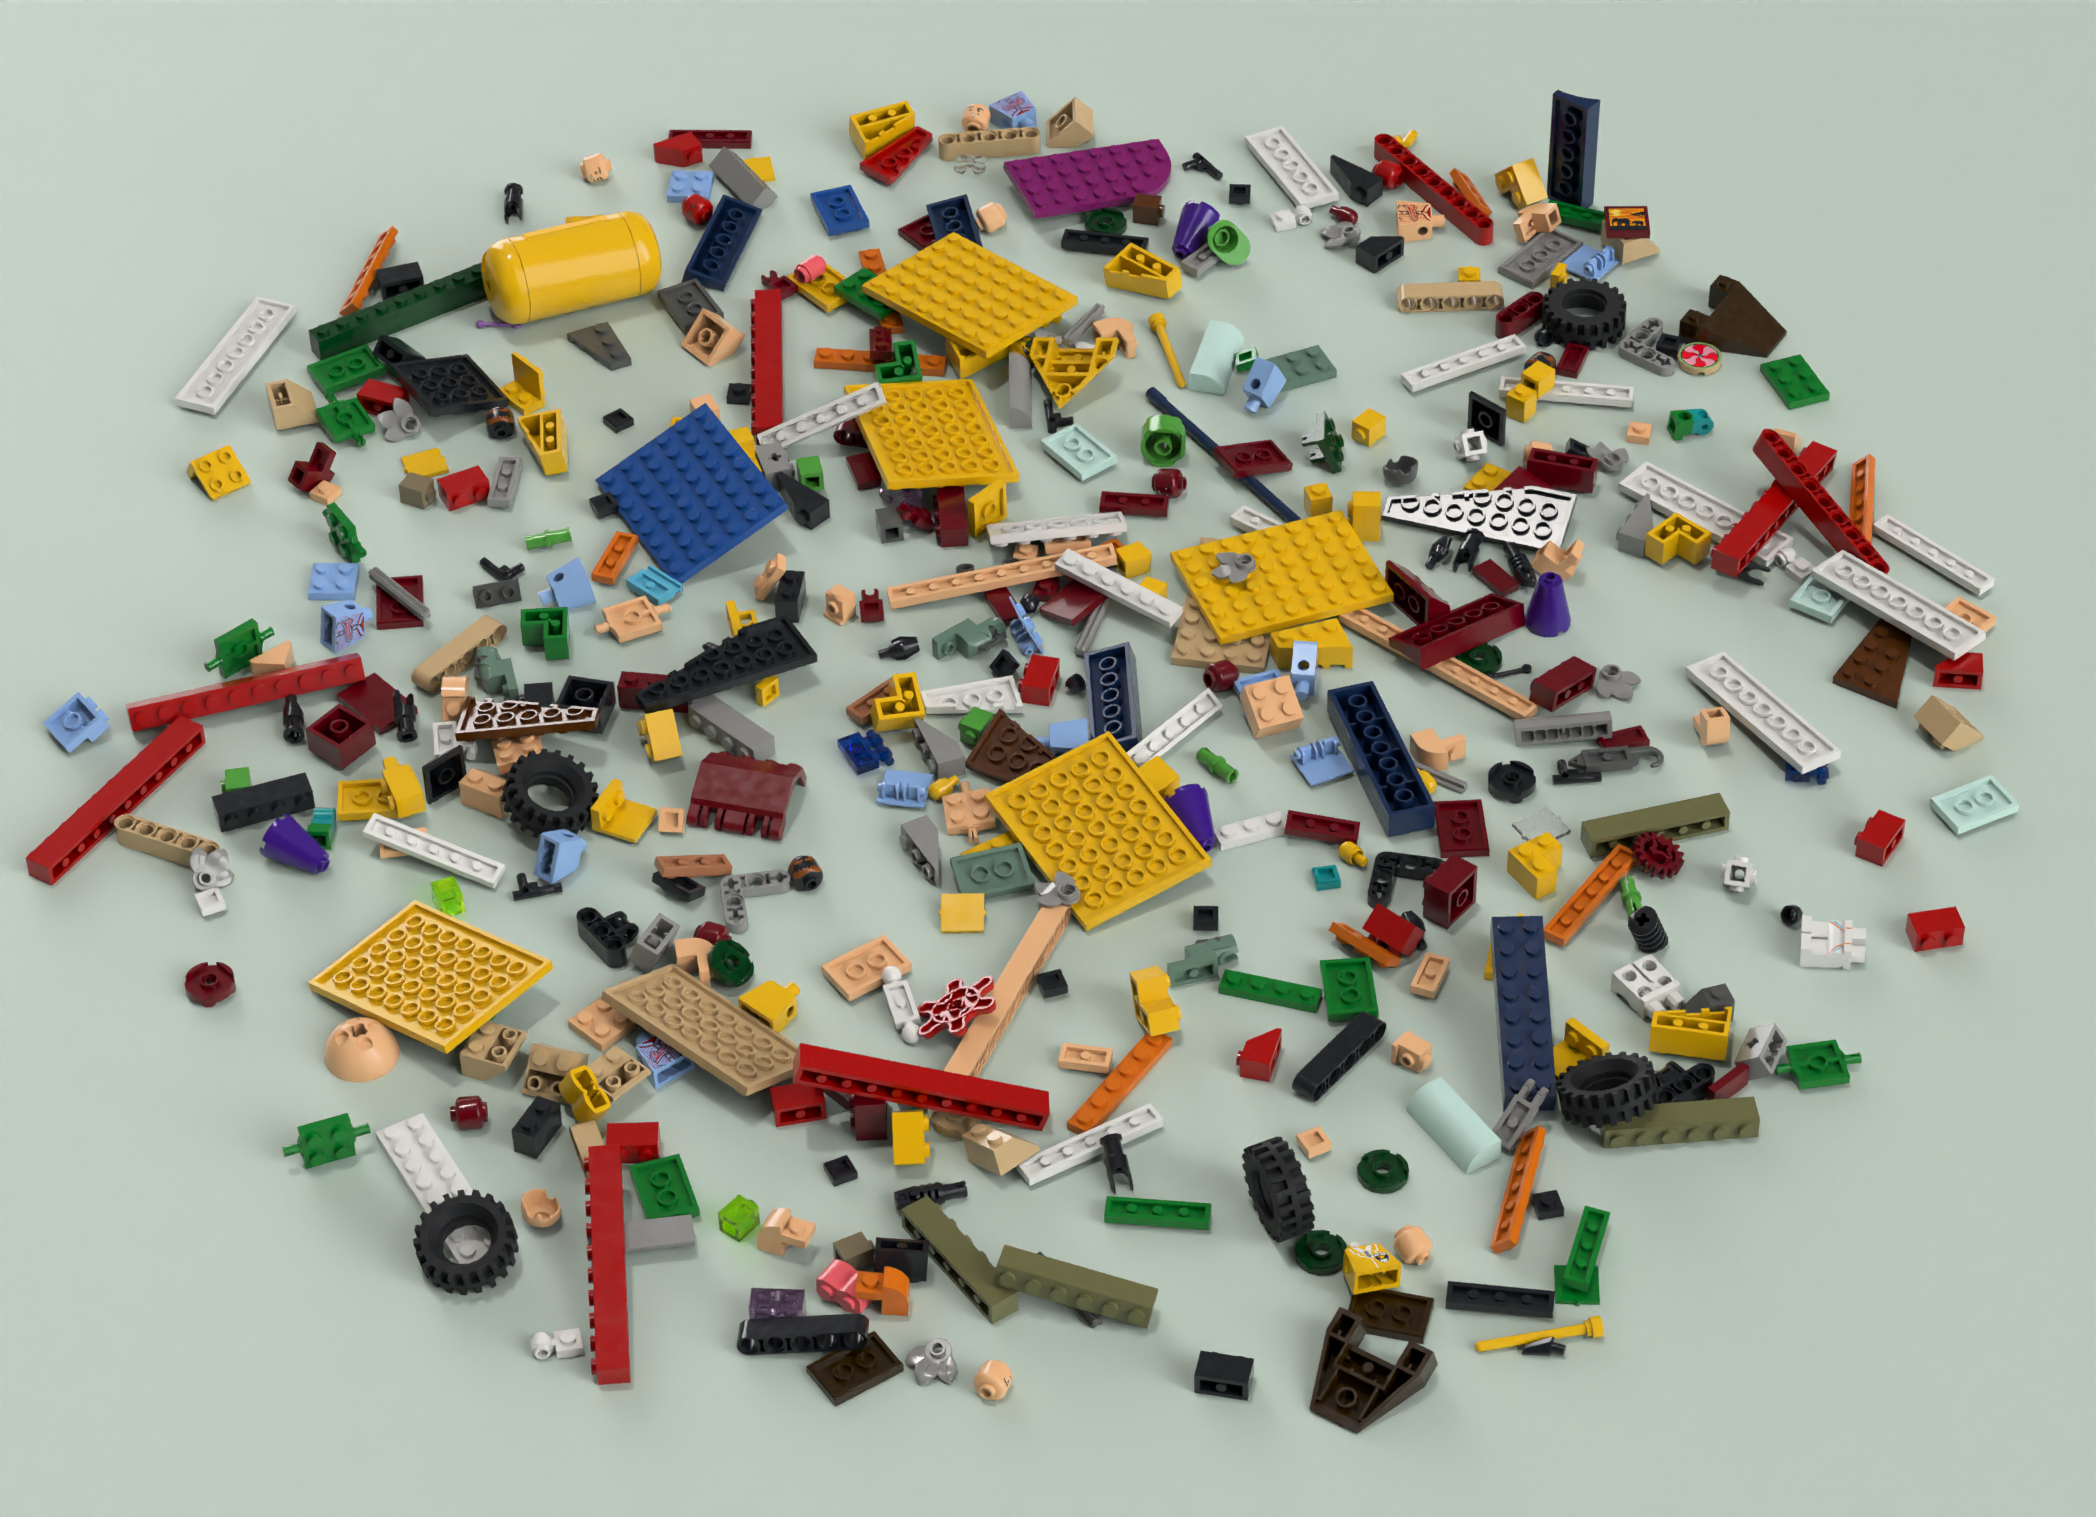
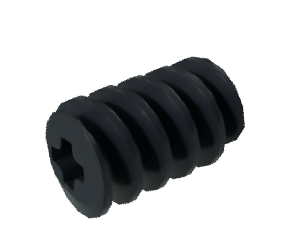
M1640 907L1629 917L1628 927L1639 950L1643 953L1652 954L1667 946L1668 936L1656 911L1652 907Z

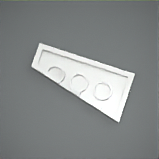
M1013 675L920 691L926 714L969 713L973 707L991 713H997L999 708L1005 713H1024L1023 704Z

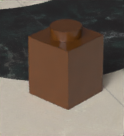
M1136 194L1132 206L1133 223L1158 226L1160 218H1163L1165 214L1162 196Z

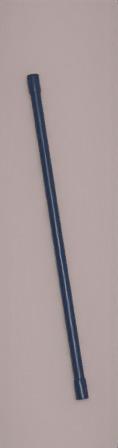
M1155 387L1147 390L1145 395L1147 399L1167 415L1180 418L1186 432L1212 454L1213 447L1219 446L1171 404ZM1254 476L1239 477L1242 482L1286 521L1301 520L1295 512Z

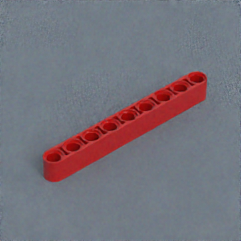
M1378 134L1375 136L1374 158L1378 162L1386 159L1401 165L1405 173L1403 183L1423 200L1431 204L1436 211L1444 215L1448 221L1474 243L1486 246L1493 242L1494 222L1491 218L1391 135Z
M1772 429L1762 430L1753 446L1754 454L1838 553L1844 550L1887 575L1890 570L1887 562L1781 436Z

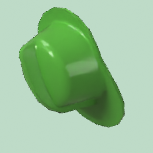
M1220 220L1208 227V245L1222 261L1229 265H1238L1247 259L1250 254V242L1235 224L1229 220Z

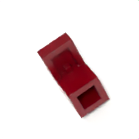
M316 442L309 462L295 460L288 481L300 491L310 492L323 480L330 482L335 475L330 468L336 452L324 442Z

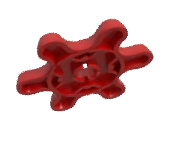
M982 977L975 984L964 987L961 978L949 981L945 987L946 993L944 996L936 1001H926L917 1008L921 1017L930 1018L919 1028V1035L927 1040L945 1029H949V1032L955 1037L965 1035L967 1024L970 1020L981 1014H990L996 1009L995 998L991 996L984 997L994 989L993 977Z

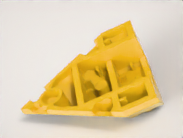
M1055 337L1033 338L1029 355L1059 410L1115 358L1118 338H1096L1094 348H1058Z

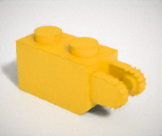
M391 756L383 759L385 770H382L383 781H380V787L383 795H388L387 802L390 810H395L398 819L426 811L424 792L412 767L406 764L399 765L397 759Z

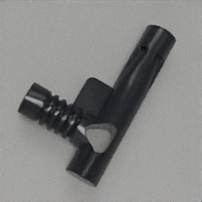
M1198 152L1193 154V160L1182 164L1184 171L1196 167L1199 171L1207 170L1217 180L1223 177V173Z
M1051 399L1043 401L1047 428L1050 434L1057 431L1056 427L1074 424L1073 416L1062 418L1061 413H1054Z
M486 557L480 560V565L500 581L513 579V577L525 571L522 563L510 569L506 565L499 568Z
M1564 759L1557 761L1559 775H1552L1553 785L1602 781L1601 772L1578 773L1577 769H1567Z
M519 873L516 876L519 890L513 891L512 894L514 901L560 893L563 890L561 882L547 886H538V882L528 883L525 873Z

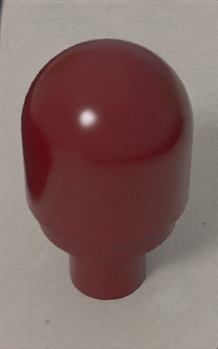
M1332 205L1329 213L1336 216L1338 222L1348 221L1355 225L1358 221L1357 212L1346 206L1338 208Z

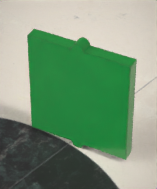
M1554 1265L1555 1304H1575V1306H1580V1304H1600L1598 1266H1595L1588 1291L1585 1292L1561 1285L1567 1265Z

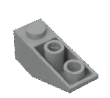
M1646 493L1643 499L1636 503L1634 512L1627 516L1625 525L1618 529L1616 540H1618L1619 551L1644 558L1646 533L1654 528L1650 494Z
M914 718L915 728L912 729V737L915 743H919L922 757L927 758L930 773H934L937 779L943 777L948 779L953 775L957 777L965 775V756L958 742L921 719Z
M927 815L901 824V835L899 836L901 846L909 851L913 862L920 865L924 876L927 879L930 878L935 886H939V841L937 827Z

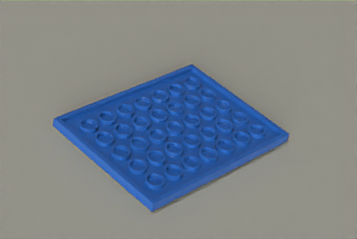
M706 403L595 479L604 493L610 492L619 504L617 510L634 533L638 535V538L663 571L681 584L789 509L785 501Z

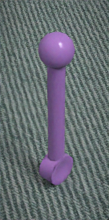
M482 320L476 322L478 328H483L484 326L521 328V324L484 322Z

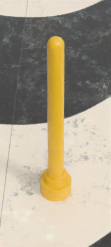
M1153 313L1148 318V324L1150 329L1156 332L1178 387L1183 388L1186 385V381L1165 331L1166 319L1162 313Z
M1599 1315L1588 1317V1320H1585L1583 1324L1478 1341L1474 1347L1476 1351L1483 1352L1530 1344L1550 1337L1560 1339L1585 1334L1586 1337L1591 1336L1593 1339L1603 1337L1604 1329Z

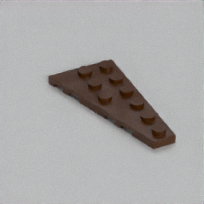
M1880 618L1835 673L1832 683L1897 709L1912 636Z
M467 696L455 731V737L457 742H473L480 739L496 740L502 737L519 738L524 735L541 736L546 733L558 732L564 734L569 731H590L597 728L600 714L598 708L571 706L568 709H560L559 704H550L548 708L541 707L540 703L506 700L502 703H494L493 698H485L483 702L475 701V697Z
M999 708L966 759L965 767L1006 784L1055 759L1056 756L1031 734H1027L1015 720L1012 721Z

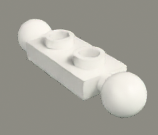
M888 966L882 972V980L886 984L883 985V993L896 1030L902 1029L901 1034L905 1042L910 1044L916 1043L921 1038L918 1033L920 1028L918 1024H921L908 981L907 979L901 981L902 974L897 967Z

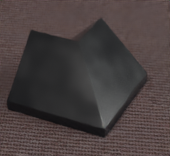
M1471 391L1469 393L1467 428H1474L1475 432L1483 430L1484 436L1488 440L1502 447L1505 445L1506 409Z
M458 745L444 752L422 767L426 801L429 805L459 788L460 780L467 774L463 746Z

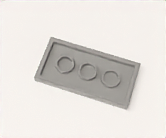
M1556 229L1551 233L1541 232L1498 267V274L1533 290L1551 275L1559 262H1564L1582 247L1583 242Z

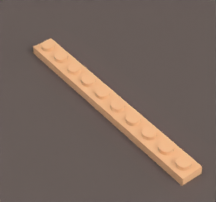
M1113 543L1074 550V552L1104 567L1118 565ZM1063 553L887 587L891 609L903 608L1063 576L1065 574L1055 570V563Z
M1366 609L1339 615V622L1413 662L1400 651L1389 647L1388 638L1403 632V629ZM1454 657L1426 669L1515 719L1531 718L1539 711V705L1529 701V698Z

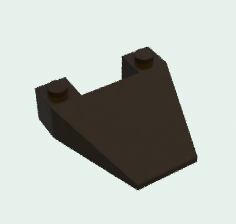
M1719 275L1710 285L1708 307L1715 309L1713 313L1708 316L1699 311L1689 309L1679 324V337H1683L1684 344L1694 342L1708 343L1715 346L1720 352L1764 358L1771 354L1787 334V331L1740 281L1723 275Z
M1339 1307L1326 1329L1309 1409L1342 1427L1359 1433L1424 1388L1436 1369L1438 1362L1433 1351L1412 1341L1408 1342L1396 1365L1358 1348L1368 1331L1363 1317Z

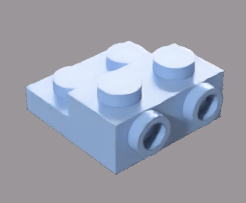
M79 692L43 722L69 753L87 738L94 742L110 728L106 723L109 720L107 715L101 709L96 711L97 704L89 696L85 699Z

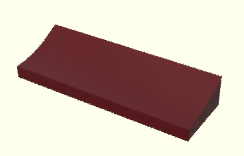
M1491 593L1389 637V647L1400 651L1410 658L1421 670H1425L1525 626L1524 604Z

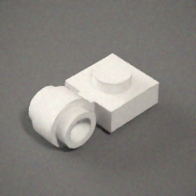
M1299 205L1295 208L1294 213H1291L1290 209L1269 213V220L1275 232L1295 229L1296 223L1302 225L1309 224L1312 220V213L1307 206Z
M1783 547L1775 555V564L1778 567H1785L1784 573L1799 585L1804 584L1815 566L1803 557L1795 560L1797 558L1795 550L1792 547Z
M580 1328L553 1332V1339L544 1332H538L530 1340L531 1352L538 1359L548 1358L552 1352H556L557 1359L584 1355Z

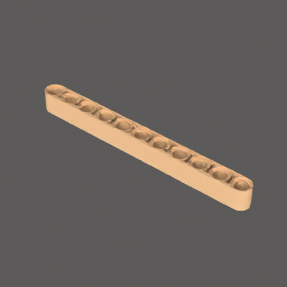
M1063 904L1051 907L1042 905L994 985V989L988 995V997L995 998L996 1009L990 1014H981L975 1017L944 1071L978 1077L1036 979V974H1039L1068 925L1071 917L1070 906Z

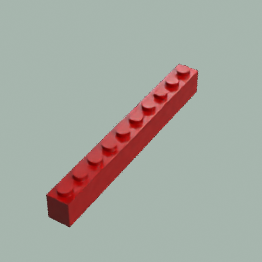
M781 289L755 290V299H751V325H755L751 326V352H755L751 353V407H755L751 408V421H755L751 422L752 436L756 435V444H760L757 434L783 423Z
M1812 441L1807 448L1804 447L1798 458L1818 482L1821 483L1834 469L1837 450ZM1776 479L1772 482L1769 490L1763 492L1759 501L1753 503L1749 512L1743 514L1739 523L1733 525L1730 533L1723 536L1720 544L1713 547L1710 553L1712 569L1736 578L1799 508Z
M353 653L125 705L132 732L173 723L179 716L192 719L286 698L290 694L299 695L366 679L361 656L358 653Z
M179 716L97 793L93 794L60 827L45 838L36 849L29 853L26 857L29 875L51 886L115 828L114 821L118 816L130 814L206 743L203 725Z
M804 1043L799 1044L793 1059V1083L1039 1131L1043 1130L1050 1115L1049 1091Z
M620 1144L588 1146L589 1157H584V1171L589 1173V1179H584L585 1195H590V1201H585L586 1217H591V1223H586L587 1239H592V1245H587V1259L592 1261L593 1266L588 1268V1283H593V1290H588L589 1306H594V1313H589L590 1329H595V1335L590 1336L591 1352H596V1358L591 1359L592 1375H597L598 1385L631 1383Z

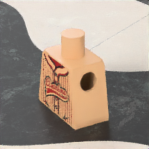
M1397 201V236L1404 237V242L1432 238L1433 227L1445 226L1444 215H1432L1431 204Z

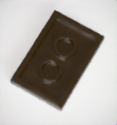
M1383 1289L1352 1294L1348 1311L1363 1317L1368 1329L1366 1334L1423 1344L1434 1306V1298Z
M875 1331L868 1334L867 1345L864 1348L834 1351L806 1366L807 1374L835 1407L904 1371L903 1363Z

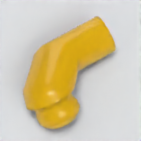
M1410 130L1405 138L1401 139L1400 135L1392 137L1405 148H1409L1418 137V133L1415 130Z

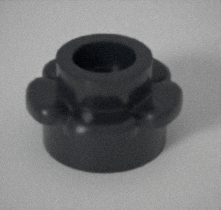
M1541 326L1535 332L1534 339L1537 342V346L1548 347L1553 343L1554 332L1549 327Z

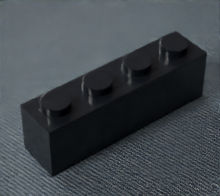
M305 772L211 796L214 814L221 833L283 817L282 814L285 813L291 815L315 808L313 790Z

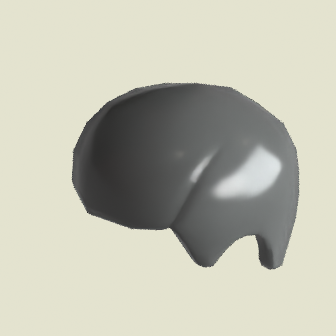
M1405 455L1401 456L1397 462L1389 459L1387 464L1383 466V474L1393 484H1409L1416 478L1418 460Z

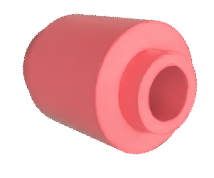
M813 254L797 265L794 275L800 283H810L826 272V262L821 256Z

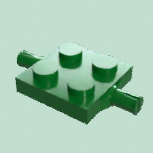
M332 392L330 394L327 393L325 399L329 404L316 409V417L334 443L352 438L358 447L364 446L366 440L362 435L375 432V424L357 398L337 400Z
M335 502L326 505L327 508L322 513L330 527V533H328L330 542L333 546L336 545L339 548L343 558H347L351 563L360 562V558L365 557L367 551L358 541L356 526Z
M251 618L214 639L216 656L204 663L205 669L210 672L219 667L220 675L225 679L250 665L249 660L263 654V642L275 635L274 630L269 626L259 632L258 622Z
M1836 1039L1786 1046L1785 1052L1789 1063L1777 1064L1774 1072L1776 1075L1791 1073L1795 1077L1799 1090L1846 1084L1850 1081L1847 1065L1860 1064L1862 1058L1859 1052L1845 1055L1839 1049Z
M348 1113L298 1126L299 1136L297 1143L282 1146L284 1157L300 1153L306 1169L356 1155L354 1145L356 1137L371 1134L368 1123L353 1127Z

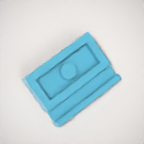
M651 564L648 565V569H642L626 579V585L629 589L640 596H646L648 601L656 606L666 603L675 597V593L683 591V586L680 582Z

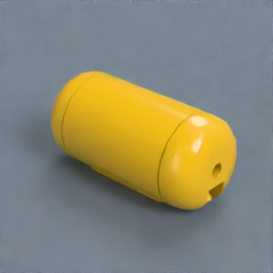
M623 211L501 239L484 253L481 261V272L485 293L494 314L505 323L523 324L646 295L652 292L659 283L662 274V262L659 245L651 224L639 213Z

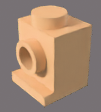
M840 584L835 585L825 593L826 611L823 612L824 617L841 626L856 615L855 593Z
M1407 1030L1392 1044L1391 1063L1396 1064L1400 1062L1403 1066L1420 1073L1423 1069H1427L1432 1062V1044Z

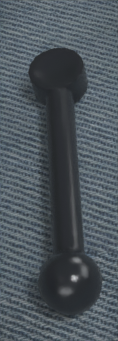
M1524 664L1522 668L1495 674L1488 672L1486 675L1494 679L1521 672L1529 674L1532 667L1529 664Z

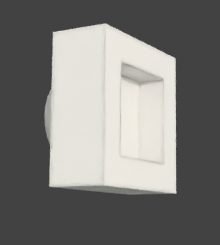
M218 887L194 894L195 902L203 917L226 910L225 901Z

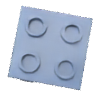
M1584 244L1562 263L1567 264L1568 271L1592 281L1593 278L1599 280L1617 265L1620 260L1614 258L1615 249L1613 246H1605L1600 252Z
M1010 596L1009 599L1019 616V619L1011 621L1010 630L1021 652L1030 656L1039 649L1044 654L1040 646L1043 640L1037 631L1033 632V629L1036 628L1029 616L1024 617L1027 613L1020 602L1016 604Z
M1330 736L1322 740V742L1318 740L1316 745L1312 742L1302 747L1299 746L1290 755V758L1310 786L1354 773V769L1338 749V746L1341 745L1338 737Z
M886 769L883 781L878 782L877 791H879L876 803L924 809L933 774Z

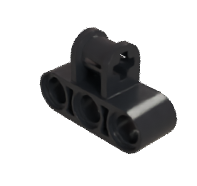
M585 907L580 909L576 915L580 938L608 967L621 968L626 965V944L637 937L639 933L638 926L630 923L623 911H617L604 918L594 908Z
M1674 1061L1666 1063L1665 1068L1660 1071H1654L1660 1096H1658V1103L1653 1104L1701 1101L1707 1098L1708 1087L1715 1082L1714 1067L1707 1063H1699L1685 1071Z

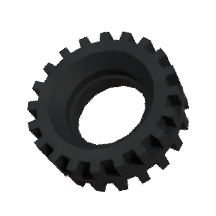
M1580 277V281H1574L1570 278L1567 279L1565 284L1560 281L1556 284V288L1550 287L1548 294L1544 295L1542 326L1549 327L1554 332V343L1558 345L1562 342L1564 343V348H1566L1568 343L1588 346L1590 351L1595 350L1596 346H1600L1603 349L1607 347L1608 342L1614 344L1617 337H1622L1623 330H1625L1627 303L1624 301L1623 293L1618 294V288H1610L1609 283L1606 281L1601 284L1595 278L1592 281H1585V277ZM1575 307H1588L1597 309L1602 313L1592 317H1581L1573 315L1566 310Z
M541 749L540 754H536L532 750L529 751L527 757L521 755L517 763H513L502 789L501 801L506 802L503 808L505 813H512L510 821L512 823L518 821L521 824L520 830L525 832L529 829L533 832L532 837L538 838L539 834L560 829H566L576 835L579 829L583 831L591 818L590 809L597 801L599 794L596 793L598 788L597 782H591L594 776L591 771L587 773L584 771L585 764L582 761L577 764L573 761L574 756L569 754L567 758L563 757L560 750H555L554 754L548 753L547 749ZM537 784L554 786L565 794L570 806L563 811L543 808L529 797L528 789Z
M1608 1052L1602 1057L1594 1055L1591 1056L1590 1060L1577 1061L1578 1065L1575 1067L1568 1066L1566 1068L1567 1073H1560L1559 1080H1556V1088L1565 1120H1571L1572 1125L1575 1126L1582 1123L1583 1128H1588L1591 1125H1596V1128H1602L1606 1124H1611L1612 1127L1617 1126V1122H1631L1634 1116H1644V1110H1652L1654 1108L1653 1103H1658V1096H1660L1652 1061H1648L1646 1056L1639 1058L1638 1053L1626 1055V1052H1620L1618 1055H1612L1611 1052Z
M1277 1136L1244 1148L1242 1158L1245 1163L1242 1164V1167L1246 1173V1176H1244L1245 1182L1249 1187V1196L1252 1197L1254 1202V1210L1258 1212L1261 1224L1265 1225L1267 1234H1271L1273 1241L1276 1240L1277 1243L1311 1232L1314 1229L1313 1221H1315V1216L1312 1212L1314 1204L1310 1199L1311 1191L1307 1188V1179L1300 1169L1301 1164L1299 1160L1295 1159L1293 1149H1289L1288 1142L1286 1140L1283 1141L1282 1137Z
M457 1190L458 1196L450 1198L448 1193L442 1195L444 1198L442 1203L438 1205L433 1201L429 1204L432 1211L429 1214L421 1213L422 1224L415 1225L414 1231L417 1238L413 1239V1245L427 1278L430 1277L437 1288L443 1285L446 1292L451 1294L454 1288L459 1289L461 1295H467L468 1289L475 1288L478 1294L482 1292L481 1286L489 1284L493 1288L497 1285L495 1278L500 1275L505 1279L508 1275L506 1267L508 1265L514 1266L516 1262L514 1253L519 1252L518 1235L509 1211H506L501 1201L496 1203L493 1195L487 1193L484 1198L481 1197L479 1190H473L472 1195H465L464 1190ZM477 1225L490 1233L491 1245L487 1253L479 1260L469 1264H457L451 1262L443 1253L445 1240L458 1228Z

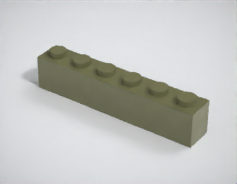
M1715 793L1582 821L1580 840L1590 859L1609 855L1618 844L1631 849L1637 837L1642 836L1644 832L1650 835L1652 831H1655L1657 836L1663 833L1665 839L1672 838L1673 841L1728 830L1730 811L1721 794Z
M1740 1097L1653 1104L1654 1108L1652 1110H1644V1116H1634L1631 1122L1621 1121L1617 1122V1126L1611 1127V1124H1606L1599 1128L1604 1149L1758 1137L1760 1117L1755 1098Z
M927 1195L901 1209L902 1227L914 1240L929 1241V1257L991 1324L1018 1310L1019 1292L993 1284L996 1267L989 1262L983 1251H979L973 1245L971 1238L959 1230L956 1222L944 1214L943 1209L938 1203H934Z
M1005 1244L998 1260L993 1280L994 1285L1146 1329L1148 1328L1159 1290L1158 1288Z

